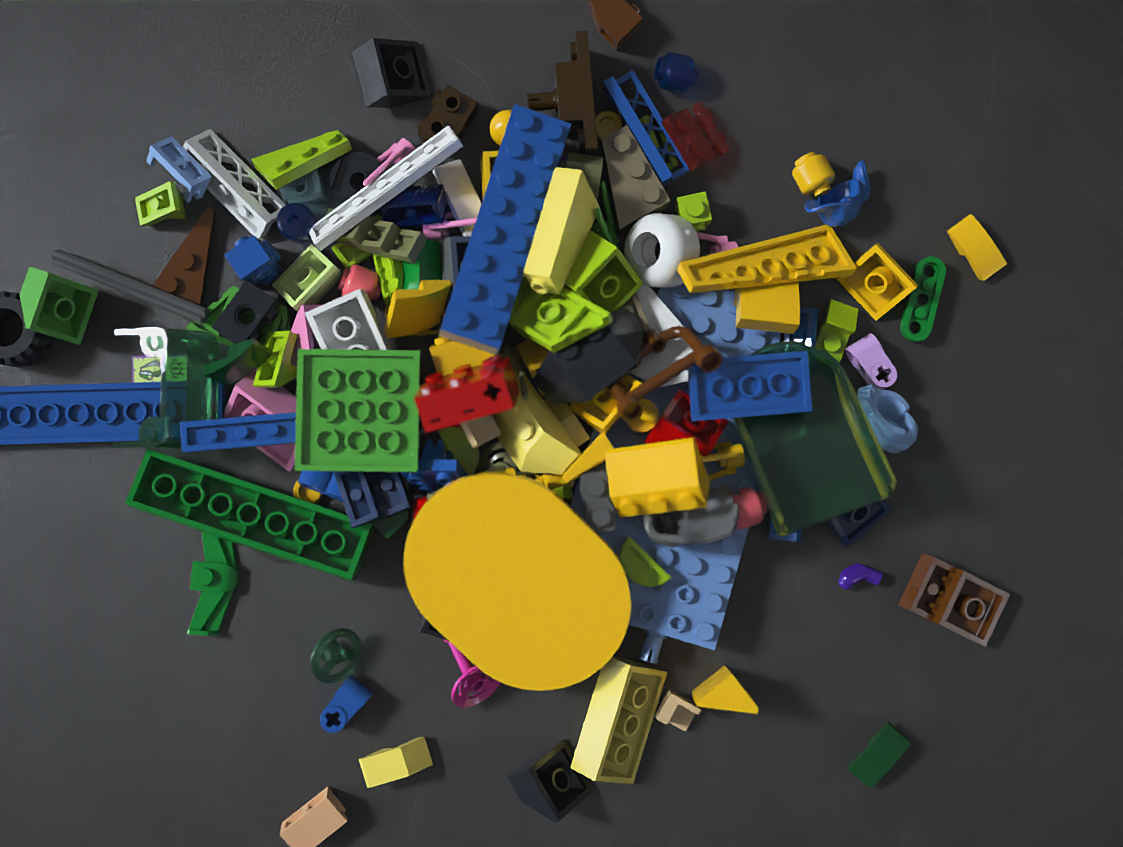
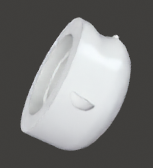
M653 213L639 218L631 227L625 241V259L644 285L661 288L680 286L684 282L677 268L680 262L699 258V238L691 223L683 217ZM659 241L661 251L659 259L656 260L655 247Z

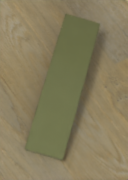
M329 208L325 216L332 212L334 209ZM368 216L335 241L368 253L415 263L427 237L419 231L400 229L393 222L374 220Z

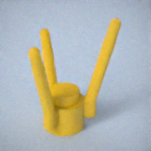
M730 441L716 443L713 449H721L717 450L716 454L701 456L703 462L717 461L719 468L724 467V469L708 475L710 481L725 475L736 474V468L745 466L742 445H731Z

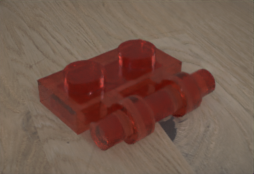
M701 101L691 107L695 117L691 115L688 108H685L667 116L661 122L690 171L712 162L717 157L713 148L717 150L720 157L730 151L725 142L727 138L723 132L718 131L712 121L713 115L710 110H705ZM700 126L703 127L709 139L705 138V136L699 128Z

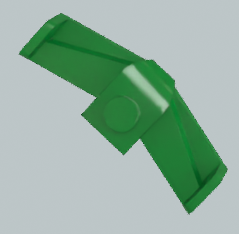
M202 533L205 561H193L190 590L202 591L186 634L218 636L234 589L238 584L239 571L236 567L233 543Z

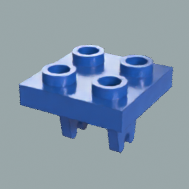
M431 439L426 441L421 459H419L418 472H400L419 494L428 495L442 489L456 479L468 475L459 461L453 458V453L450 450L445 452V442L442 439L438 440L436 447H433L434 443Z

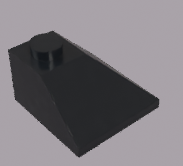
M565 739L527 760L507 776L522 803L554 823L559 822L594 790L586 776L570 768L574 754Z

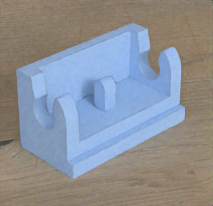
M172 136L150 145V152L146 159L147 163L153 166L157 159L186 188L183 199L187 203L190 202L192 196L197 200L202 198L212 176Z

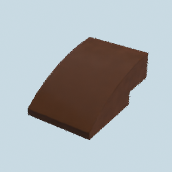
M922 553L898 606L986 647L1010 594L936 557Z

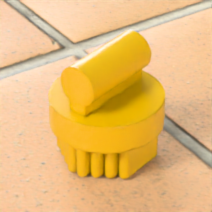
M642 398L640 399L644 406L642 416L636 421L626 422L631 430L638 433L650 431L659 419L656 405L652 401Z

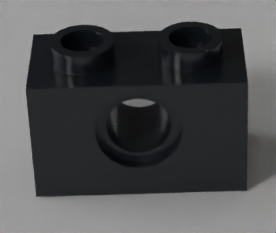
M246 280L211 328L234 344L252 338L260 342L263 336L261 331L267 323L272 324L280 313L278 308L281 303ZM249 310H254V321L251 324L245 325L243 321L244 314Z

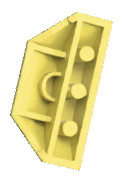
M515 370L514 374L520 391L513 409L495 413L493 416L502 433L497 438L521 472L565 474L582 453L527 377L528 398L523 399L519 374Z

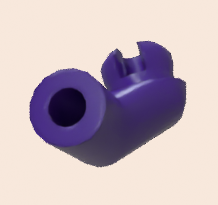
M855 563L841 571L838 584L845 590L851 589L853 585L862 580L878 585L882 578V572L861 563Z

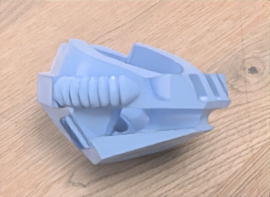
M874 385L859 387L857 397H853L852 405L854 416L864 441L890 453H899L908 449L917 439L918 426L907 412L909 405L906 400L893 391L876 389Z

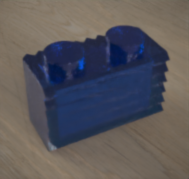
M441 183L439 185L434 184L433 186L429 184L427 187L424 184L422 187L417 185L416 188L412 185L411 188L407 187L381 206L384 221L393 222L398 227L443 224L448 210L444 185Z

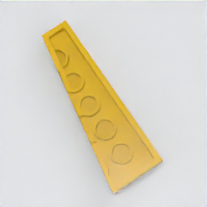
M827 225L680 262L677 268L689 293L852 276L857 270L833 228Z

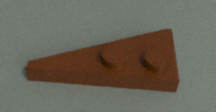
M209 206L206 208L152 287L201 306L202 296L206 290L205 277L208 274L211 256V235L215 229V210Z

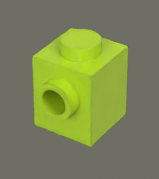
M706 191L677 197L674 203L676 215L690 222L696 232L706 230V227L712 221Z

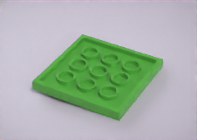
M298 349L295 471L418 472L419 412L414 397L420 389L421 352L412 350Z

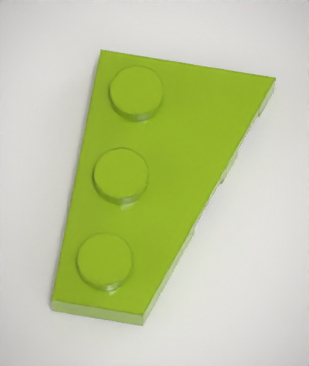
M338 130L251 160L255 169L277 190L353 149L349 140Z

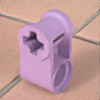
M869 333L845 349L847 358L858 370L867 386L874 385L876 389H885L896 381V368L873 334ZM883 371L886 376L883 380L878 381L876 376Z

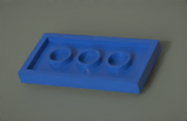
M807 351L723 357L721 365L709 373L703 372L697 364L687 369L692 421L812 411Z

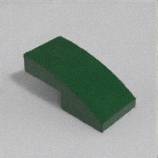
M253 338L229 346L228 357L205 364L204 375L225 386L256 370L272 355V350Z
M887 722L868 740V746L848 764V770L871 789L898 761L911 744V740L890 722Z

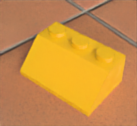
M694 438L608 449L605 451L610 498L619 518L707 507L710 479Z

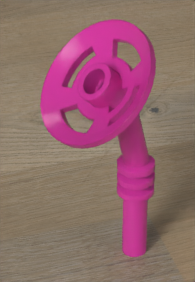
M444 640L445 643L448 642L463 674L452 689V701L460 708L472 707L483 702L496 691L501 682L493 678L490 680V676L477 666L472 667L469 659L450 641ZM469 692H478L472 696L467 697Z

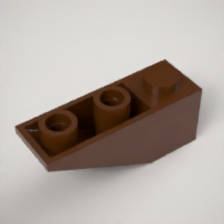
M588 0L597 32L616 51L641 29L642 13L634 3L630 2L628 4L625 0Z

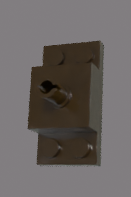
M587 30L575 31V42H570V61L554 63L555 89H553V92L527 93L528 109L534 111L555 110V113H558L559 120L571 123L567 136L578 135V153L597 156L598 146Z

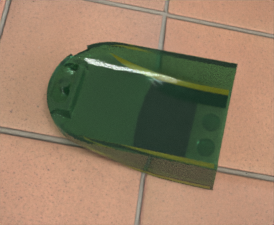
M798 341L773 343L758 349L751 355L807 351L812 411L733 418L759 491L765 498L768 513L779 538L892 497L897 481L843 367L832 355L823 349L820 351L806 346L804 342Z

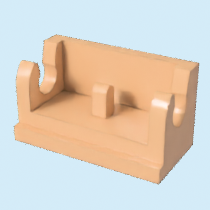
M326 787L282 822L280 836L290 847H316L347 822L348 818L343 813L346 809L332 793V790Z

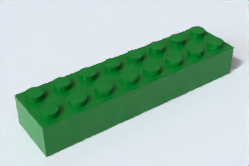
M150 449L146 450L125 501V505L134 510L355 583L375 529L372 523L352 528L348 515Z

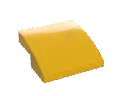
M421 280L419 289L394 290L384 326L386 338L417 334L439 324L451 287L450 280Z

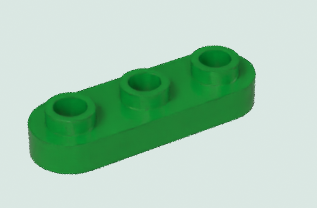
M929 256L920 260L913 272L912 279L918 287L907 296L900 324L902 336L910 342L922 341L932 331L946 275L945 264L937 257ZM925 268L932 270V277L925 275ZM919 295L925 298L926 302L924 305L918 303L917 297ZM912 323L918 325L919 330L917 333L911 331L910 325Z

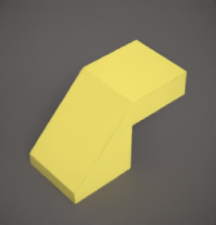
M417 737L395 748H383L359 759L367 788L410 776L433 765L425 737Z

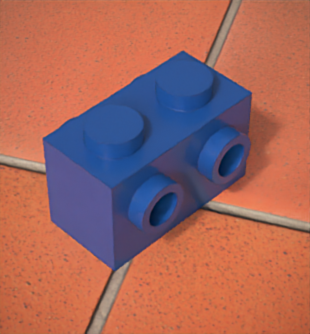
M255 235L239 239L234 244L235 248L224 254L239 278L244 282L248 280L256 286L261 283L268 284L279 276L278 272L283 269L278 262L282 257L272 244L270 245L266 239L261 241Z

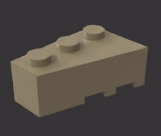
M628 125L602 138L601 152L602 157H604L603 162L619 236L631 229L639 218L659 213L668 208L671 200Z

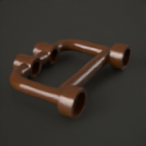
M674 326L661 333L655 329L648 330L643 339L644 344H642L638 366L642 358L650 353L658 354L662 352L666 347V343L675 338L684 339L693 352L628 393L625 392L618 381L609 387V391L618 402L617 412L626 422L638 420L644 412V406L640 399L695 364L703 372H713L721 365L722 355L714 346H705L694 332L687 327Z

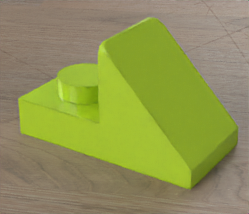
M169 181L135 197L140 226H151L167 218H186L182 192L175 181Z
M830 299L816 337L815 355L836 363L841 361L849 336L855 333L857 308Z
M291 331L267 333L264 345L272 350V355L257 368L253 382L254 387L279 388L297 377V367L290 363L297 339L296 334Z

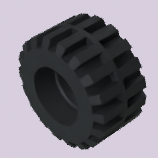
M0 291V364L11 367L31 366L32 361L39 362L43 359L42 353H49L51 349L47 346L49 342L54 343L55 337L26 329L20 294ZM18 314L23 322V332L16 343L8 346L3 338V326L8 318Z

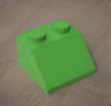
M29 266L20 292L26 329L80 345L99 290Z

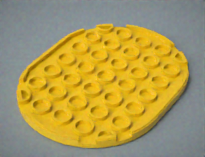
M484 472L465 478L462 477L436 492L423 505L409 530L404 550V572L409 592L417 608L432 626L475 666L493 679L506 685L526 690L560 689L574 685L596 673L612 658L619 648L628 628L631 610L630 589L625 570L618 556L608 543L562 498L545 485L531 478H524L508 474L507 472Z

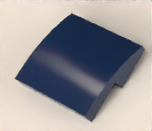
M334 472L352 528L374 523L413 508L400 472Z

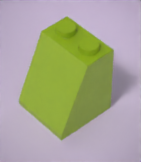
M590 230L563 287L605 311L613 312L618 311L644 283L616 246Z

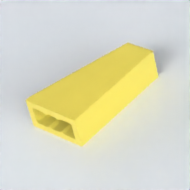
M556 167L553 172L523 271L531 288L537 293L560 294L597 217L595 209L600 207L582 170Z

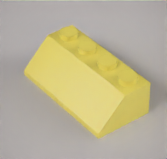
M612 656L600 669L570 768L593 781L633 784L667 672L633 660Z

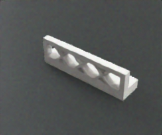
M211 129L185 141L183 148L212 176L207 189L252 235L259 239L265 237L272 223L289 213L290 208ZM208 140L216 148V152L205 149L201 143ZM221 162L232 164L236 168V172L226 170L221 165ZM242 182L252 184L256 188V192L246 190L242 186ZM262 202L272 204L277 211L270 214L262 206Z

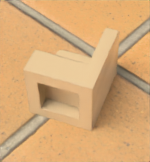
M492 415L460 423L473 448H477L502 434Z
M668 688L655 712L657 720L666 725L669 722L679 729L686 731L695 714L699 715L702 709L696 703Z

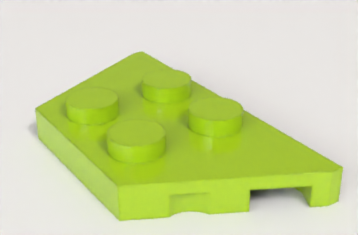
M523 273V284L521 289H518L515 305L512 308L508 322L515 330L555 353L610 324L613 318L609 312L565 287L562 288L559 295L537 293L531 288Z

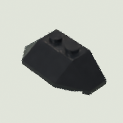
M628 309L609 312L613 318L610 324L555 353L552 351L548 352L533 382L550 404L590 403L638 366L646 331Z

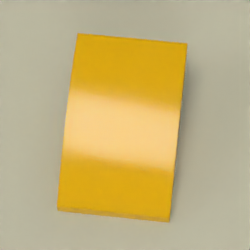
M791 282L735 288V328L794 334L800 325L799 283Z

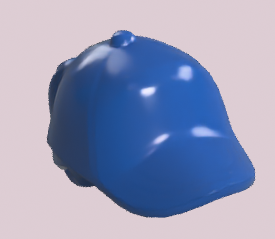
M861 160L855 166L852 180L839 183L827 194L819 196L818 200H807L804 204L805 210L810 213H818L822 222L830 227H844L858 216L862 204L867 201L871 193V183L865 161Z

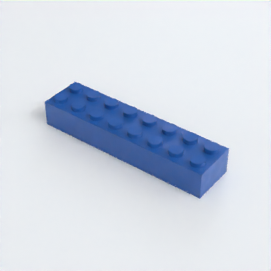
M514 104L440 329V337L495 355L499 351L523 277V271L553 172L558 167L571 123Z

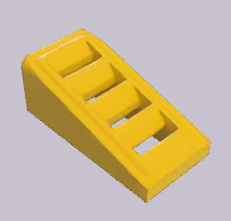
M604 433L593 441L562 476L560 482L563 486H567L580 478L582 474H586L606 461L605 451L614 449Z

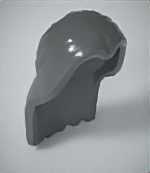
M728 485L709 489L708 504L705 508L643 515L644 529L651 541L667 547L718 541L729 537L736 531L739 505L734 503L735 498L733 495H730L731 488Z

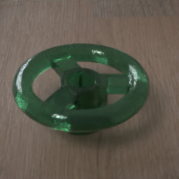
M346 628L335 629L325 634L317 642L311 653L310 669L313 676L318 681L327 684L336 683L348 677L357 667L361 658L362 644L359 636L354 631ZM337 638H348L353 644V650L342 649L337 642ZM319 658L325 662L321 669L319 667ZM350 660L347 666L340 672L329 675L335 665L340 664L342 661Z

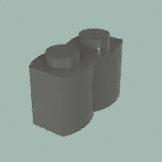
M598 471L582 474L579 481V494L586 506L584 521L598 534L613 532L616 527V514L609 501L610 491L606 473Z

